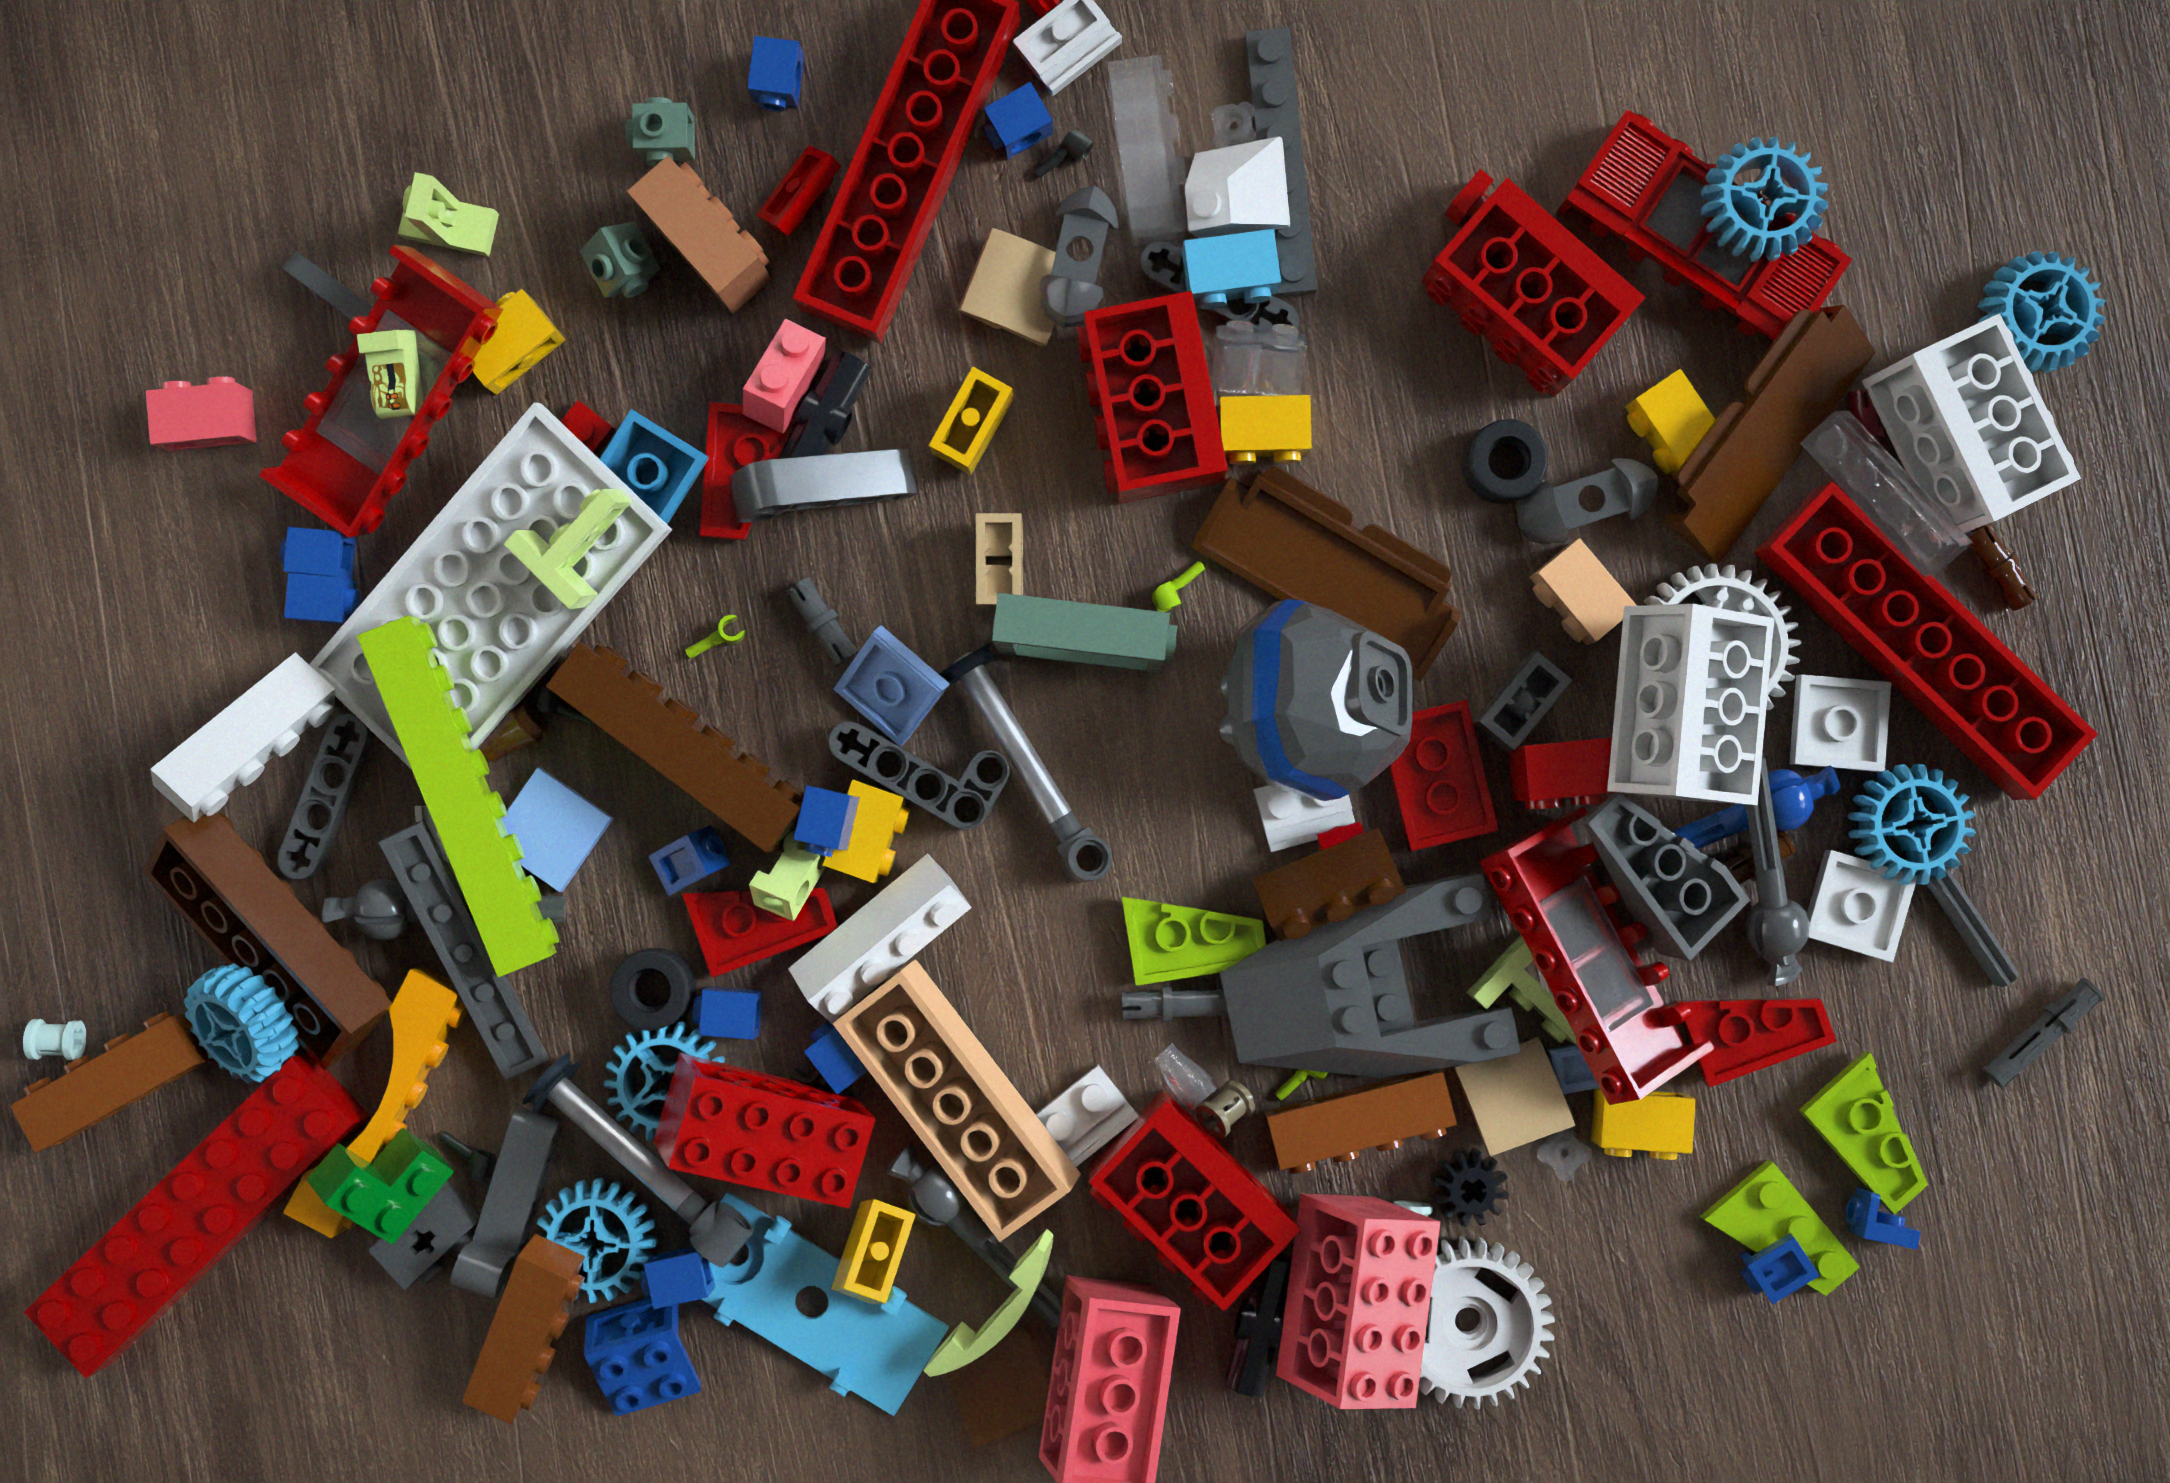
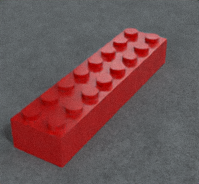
M921 0L792 297L800 311L878 344L882 343L1020 24L1019 2L1014 0Z
M1833 481L1814 489L1754 551V554L1888 682H1891L1893 687L2012 800H2036L2098 735L2090 725Z
M308 1052L290 1057L278 1072L270 1076L23 1313L85 1379L110 1366L297 1187L304 1172L317 1167L337 1143L342 1144L371 1115L328 1070L324 1071Z

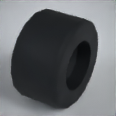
M1515 419L1497 420L1484 426L1467 444L1462 458L1463 476L1469 488L1481 499L1495 504L1513 503L1533 492L1544 479L1549 465L1548 448L1541 434L1529 424ZM1499 445L1513 447L1521 457L1522 466L1520 472L1512 478L1503 479L1497 477L1489 468L1488 457L1490 452Z
M647 948L627 956L615 968L609 983V998L615 1013L627 1025L642 1031L659 1030L679 1021L691 1009L696 996V978L690 964L680 954L666 948ZM656 971L667 978L670 985V993L668 999L663 1004L649 1006L639 999L636 993V985L644 973Z

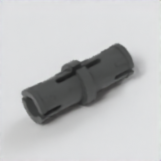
M810 577L796 583L797 588H789L786 594L791 598L808 625L805 629L810 636L815 635L832 660L834 667L842 665L849 660V656L852 658L859 652L838 623L837 619L840 616L835 609L830 610Z

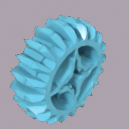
M1777 136L1771 137L1765 147L1759 137L1752 138L1747 148L1741 142L1737 143L1730 150L1731 155L1722 154L1716 161L1717 168H1711L1705 178L1710 185L1702 189L1701 198L1709 202L1701 208V215L1714 217L1706 228L1707 232L1718 230L1722 232L1723 235L1717 241L1718 246L1723 247L1729 241L1735 244L1732 252L1733 257L1740 256L1745 249L1749 250L1751 262L1758 261L1763 252L1769 262L1777 260L1781 251L1786 256H1790L1798 250V244L1806 245L1813 238L1811 231H1816L1822 225L1823 219L1818 214L1823 213L1827 209L1829 202L1819 196L1827 191L1828 184L1815 182V179L1822 172V166L1808 168L1806 163L1811 158V152H1805L1800 157L1793 154L1796 146L1795 141L1789 142L1784 149L1779 148ZM1761 169L1754 183L1744 182L1741 186L1731 185L1734 176L1746 170ZM1780 176L1788 182L1791 188L1783 184ZM1761 190L1762 194L1767 197L1765 201L1770 200L1771 202L1767 208L1766 205L1760 202L1763 198H1757ZM1735 210L1742 212L1746 216L1748 224L1739 217ZM1786 213L1796 214L1791 226L1781 230L1767 231L1768 225L1774 216L1783 217Z
M2040 251L2028 254L2025 258L2018 256L2009 261L2007 267L2003 266L1994 273L1995 281L1985 285L1983 291L1988 297L1981 300L1977 306L1988 313V315L1980 318L1978 323L2000 313L2006 327L2013 336V341L2026 368L2031 373L2039 368L2042 373H2050L2056 370L2057 367L2066 368L2074 364L2075 358H2081L2090 351L2088 344L2096 342L2101 336L2094 327L2102 325L2107 319L2096 312V309L2104 306L2106 302L2105 299L2095 298L2093 294L2101 283L2092 282L2089 284L2085 278L2090 268L2083 267L2078 271L2074 270L2075 257H2067L2060 262L2058 251L2049 252L2044 257ZM2027 280L2046 283L2045 288L2038 292L2031 289L2025 292L2018 288L2023 281ZM2045 333L2050 335L2058 333L2064 336L2058 345H2043L2036 342L2038 337Z
M1905 764L1894 766L1893 773L1889 770L1878 772V783L1873 780H1867L1863 784L1869 796L1856 795L1853 798L1855 804L1862 808L1860 812H1850L1847 816L1849 820L1859 821V829L1849 831L1848 835L1850 838L1862 839V843L1855 848L1854 852L1857 855L1870 854L1866 861L1871 862L1869 866L1873 870L1882 866L1888 867L1885 875H1881V878L1892 880L1899 871H1903L1902 880H1898L1899 884L1909 885L1914 875L1918 876L1916 884L1924 885L1929 883L1930 875L1935 876L1937 879L1946 877L1945 866L1954 869L1961 866L1955 853L1967 854L1971 851L1962 840L1963 836L1971 837L1976 833L1972 828H1965V820L1973 818L1976 814L1973 811L1962 810L1961 808L1967 802L1969 796L1965 793L1953 795L1958 782L1954 779H1946L1942 782L1943 771L1931 769L1927 773L1926 766L1923 764H1914L1911 769ZM1916 789L1926 794L1933 801L1939 813H1931L1924 807L1922 797H1917ZM1895 795L1896 798L1892 800L1890 816L1881 821L1885 806ZM1913 818L1915 820H1927L1925 823L1916 824V827L1910 828L1909 831L1907 829H1895L1897 826L1906 825V822L1912 821ZM1937 829H1940L1937 842L1931 849L1930 841L1932 834ZM1883 836H1893L1898 840L1901 851H1906L1907 861L1897 856L1888 847Z
M232 963L228 966L223 964L216 969L212 968L201 975L187 989L188 996L184 999V1003L188 1009L185 1016L193 1025L190 1031L197 1035L200 1041L198 1046H203L206 1049L208 1058L216 1060L222 1071L228 1069L233 1078H242L247 1083L253 1081L261 1082L272 1076L275 1072H278L290 1057L295 1056L294 1051L299 1045L295 1038L298 1034L297 1028L291 1024L293 1015L286 1011L283 1005L285 1001L280 1000L275 994V987L269 988L265 984L263 976H254L251 969L247 966L241 968L237 964Z
M685 1021L678 1022L673 1033L671 1032V1025L660 1028L657 1032L656 1030H641L642 1037L634 1031L627 1033L625 1038L629 1047L618 1044L613 1049L615 1055L622 1061L611 1060L606 1064V1069L617 1074V1077L605 1080L604 1087L608 1089L617 1088L618 1093L607 1099V1104L614 1106L621 1103L624 1109L616 1115V1120L621 1122L631 1116L634 1121L629 1126V1132L635 1134L644 1125L646 1126L645 1139L648 1141L654 1139L661 1115L649 1110L645 1106L653 1100H666L670 1086L665 1089L660 1088L653 1094L651 1090L659 1085L658 1082L662 1079V1074L674 1072L677 1063L665 1060L660 1053L655 1055L649 1047L654 1045H670L681 1049L691 1056L720 1063L725 1062L723 1056H717L713 1059L709 1057L708 1052L716 1046L714 1040L705 1043L703 1046L698 1043L702 1037L699 1035V1028L695 1029L689 1037L685 1036L687 1031V1022ZM639 1058L643 1063L640 1068L646 1076V1083L641 1092L636 1095L633 1086V1070Z
M603 1178L595 1179L591 1189L585 1180L578 1181L575 1184V1193L568 1187H565L558 1193L560 1201L552 1199L546 1204L545 1208L550 1215H542L537 1220V1225L547 1231L537 1235L585 1256L583 1269L580 1268L578 1273L585 1277L575 1300L581 1297L584 1290L587 1292L589 1303H596L599 1300L601 1291L608 1301H612L617 1297L618 1289L625 1294L629 1293L634 1288L632 1279L641 1281V1270H645L642 1265L653 1255L646 1249L653 1248L658 1244V1237L646 1234L647 1231L657 1225L656 1220L651 1218L643 1220L641 1217L649 1209V1204L644 1202L636 1208L631 1203L637 1196V1192L634 1189H631L624 1197L619 1195L622 1184L619 1181L613 1182L608 1191H606ZM590 1206V1214L585 1218L584 1228H575L572 1232H564L565 1223L571 1212L580 1207ZM609 1210L621 1219L627 1230L617 1229L612 1225L609 1219ZM593 1232H596L598 1240L604 1241V1244L599 1249L596 1248V1241L588 1240L587 1238ZM621 1248L629 1249L628 1258L621 1269L602 1274V1266L607 1263L608 1253L618 1252Z

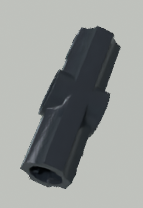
M836 350L816 390H811L801 404L795 419L796 428L780 459L828 455L832 445L836 446L841 441L853 416V410L851 409L872 371L870 365L848 352Z
M1277 1255L1252 1281L1247 1299L1243 1298L1234 1329L1236 1342L1225 1376V1387L1250 1397H1263L1275 1349H1280L1292 1261L1281 1255Z

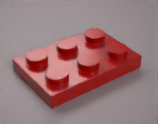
M1463 700L1412 712L1410 741L1402 754L1388 766L1408 850L1415 851L1499 831L1468 701Z

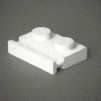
M1064 0L1012 42L1014 49L1036 77L1044 83L1048 92L1053 97L1122 43V36L1111 26L1109 19L1094 0Z
M1270 785L1253 789L1270 852L1318 840L1317 834L1329 831L1337 826L1356 823L1349 795L1340 799L1320 801L1279 790Z
M1099 1064L1035 1114L1075 1167L1139 1117Z

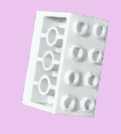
M2000 313L1926 347L1862 380L1940 541L1992 523L2081 479L2074 465L2073 458L2067 451L2054 425L2053 417L2047 410L2033 382L2032 374L2026 368L2013 341V336L2006 327Z
M1697 604L1624 606L1607 791L1688 801L1758 805L1774 618Z

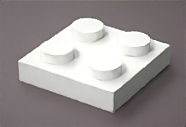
M1796 675L1789 764L1815 767L1831 765L1832 768L1883 772L1886 761L1891 682Z
M1825 850L1807 911L1810 922L1809 938L1877 959L1893 962L1918 876L1914 875L1909 885L1899 884L1898 880H1902L1903 871H1899L1892 880H1885L1881 878V875H1885L1888 867L1882 866L1873 870L1869 866L1870 861L1833 850Z

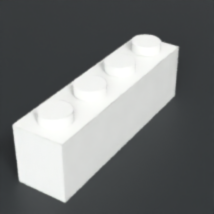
M295 652L150 769L153 786L193 823L204 814L207 816L215 814L225 805L229 798L228 794L240 784L243 786L251 784L261 775L266 762L276 754L281 757L290 752L299 742V735L311 725L315 728L319 727L330 718L334 712L335 688Z
M927 853L788 969L806 1000L827 1020L833 1023L972 907L948 874Z

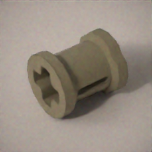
M1233 1080L1226 1081L1220 1089L1221 1092L1210 1102H1202L1195 1110L1196 1118L1203 1130L1216 1139L1225 1138L1230 1132L1231 1125L1241 1117L1250 1116L1255 1110L1251 1093L1241 1083Z

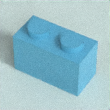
M1274 229L1184 240L1182 260L1187 291H1192L1194 304H1200L1201 309L1220 308L1227 304L1226 300L1244 298L1245 303H1260L1270 300L1272 298L1271 294H1277L1281 284Z

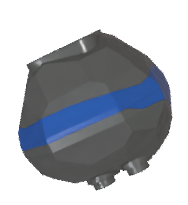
M1286 599L1275 602L1253 616L1240 628L1227 674L1221 679V689L1223 695L1227 698L1228 714L1220 722V733L1226 743L1235 746L1239 760L1262 780L1279 790L1320 801L1335 800L1367 785L1402 754L1410 741L1412 727V666L1408 654L1401 646L1328 608L1302 600Z

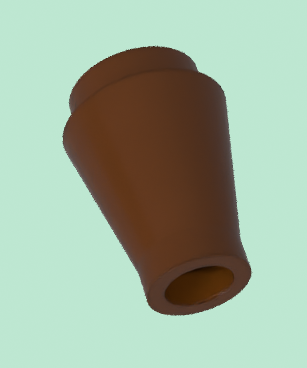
M524 701L507 713L489 736L479 745V748L488 760L496 762L510 753L540 741L542 733L548 728L547 722L532 703Z

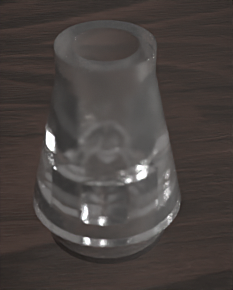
M1173 1043L1153 1059L1178 1105L1184 1104L1189 1112L1193 1111L1217 1090L1216 1086L1210 1081L1213 1076L1179 1051Z

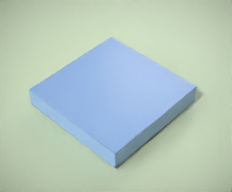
M881 625L873 631L833 690L901 747L911 737L950 684Z
M537 767L507 810V816L503 817L502 821L508 835L514 833L522 846L524 858L519 860L521 866L557 891L563 892L614 818L543 768Z

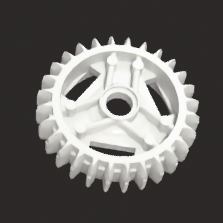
M1717 564L1706 565L1704 567V575L1699 566H1694L1687 570V579L1680 572L1672 575L1670 579L1673 588L1664 582L1656 586L1661 599L1656 596H1648L1644 600L1646 605L1679 604L1688 595L1695 592L1703 602V606L1774 618L1766 710H1771L1774 705L1768 695L1783 697L1786 694L1777 684L1778 681L1788 682L1793 681L1795 676L1784 670L1785 665L1796 664L1800 661L1799 658L1788 655V648L1800 645L1801 641L1788 639L1787 632L1798 627V623H1784L1782 616L1791 610V606L1779 608L1775 606L1774 602L1779 598L1781 592L1775 591L1765 595L1763 590L1768 582L1767 579L1758 580L1751 585L1752 570L1742 571L1735 578L1734 565H1727L1722 568L1719 576Z
M1462 1236L1459 1237L1458 1250H1453L1450 1244L1443 1239L1441 1241L1443 1253L1438 1256L1436 1254L1428 1339L1424 1342L1420 1378L1422 1377L1419 1383V1388L1422 1393L1427 1395L1436 1387L1435 1397L1441 1404L1444 1403L1449 1393H1452V1401L1459 1409L1462 1407L1465 1396H1469L1470 1402L1477 1410L1480 1409L1481 1396L1485 1395L1492 1405L1497 1407V1392L1503 1390L1510 1399H1514L1512 1384L1517 1382L1524 1388H1529V1384L1524 1376L1527 1370L1537 1375L1541 1374V1370L1535 1364L1534 1359L1536 1356L1548 1359L1549 1353L1540 1345V1341H1554V1335L1549 1330L1542 1328V1325L1555 1322L1554 1316L1551 1313L1541 1311V1309L1551 1305L1552 1302L1547 1294H1537L1545 1286L1540 1278L1529 1279L1534 1269L1526 1262L1517 1267L1520 1256L1515 1251L1511 1250L1503 1258L1504 1247L1500 1243L1495 1242L1491 1250L1487 1252V1243L1480 1237L1477 1238L1474 1249H1470L1468 1241ZM1481 1267L1490 1269L1518 1289L1510 1302L1475 1278ZM1463 1308L1476 1309L1480 1316L1477 1327L1471 1331L1459 1330L1455 1325L1457 1313ZM1503 1352H1509L1510 1357L1496 1369L1485 1374L1469 1376L1467 1369Z

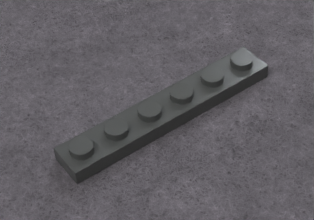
M1290 27L1246 31L1244 38L1255 141L1280 136L1283 141L1290 227L1274 230L1281 284L1277 294L1271 295L1278 298L1315 294L1317 284Z
M420 820L382 838L378 842L505 1081L547 1062L549 1056L507 976L497 977L466 899L425 820Z

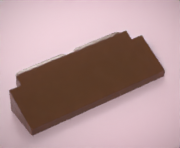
M1845 305L1821 307L1815 312L1808 309L1795 312L1746 378L1744 386L1748 396L1743 403L1731 402L1725 406L1677 471L1676 482L1680 487L1676 493L1691 506L1685 514H1666L1662 521L1710 563L1719 565L1876 353Z
M1269 467L1265 473L1260 471L1251 487L1231 477L1190 547L1280 600H1302L1328 608L1401 646L1409 656L1412 666V677L1421 682L1459 623L1461 611L1443 601L1451 587V582H1449L1451 577L1450 568L1377 524H1368L1362 530L1351 525L1353 514L1348 507L1280 467Z

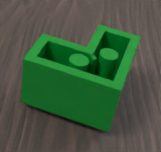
M401 1128L372 1164L337 1143L307 1178V1181L325 1205L393 1245L453 1174L454 1170L433 1147L404 1128Z

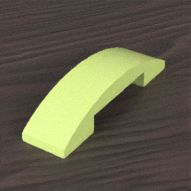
M1048 1229L1018 1259L1009 1279L1018 1286L1017 1289L976 1333L962 1321L934 1351L923 1370L928 1376L945 1374L971 1363L993 1348L1018 1322L1033 1297L1049 1261L1053 1234Z

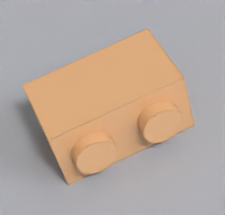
M1580 538L1569 543L1529 577L1535 584L1532 590L1536 597L1546 607L1551 608L1554 606L1564 618L1561 624L1569 636L1576 642L1583 640L1586 645L1597 642L1623 620L1624 606H1637Z

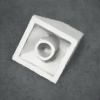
M1280 136L1195 153L1185 184L1188 230L1190 233L1198 238L1290 227L1283 141Z

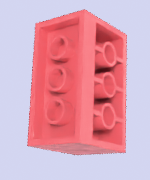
M1301 1193L1297 1223L1301 1231L1294 1238L1276 1376L1339 1409L1416 1408L1441 1221L1373 1196Z
M1069 1275L1065 1277L1039 1450V1459L1057 1483H1155L1181 1308L1153 1285Z

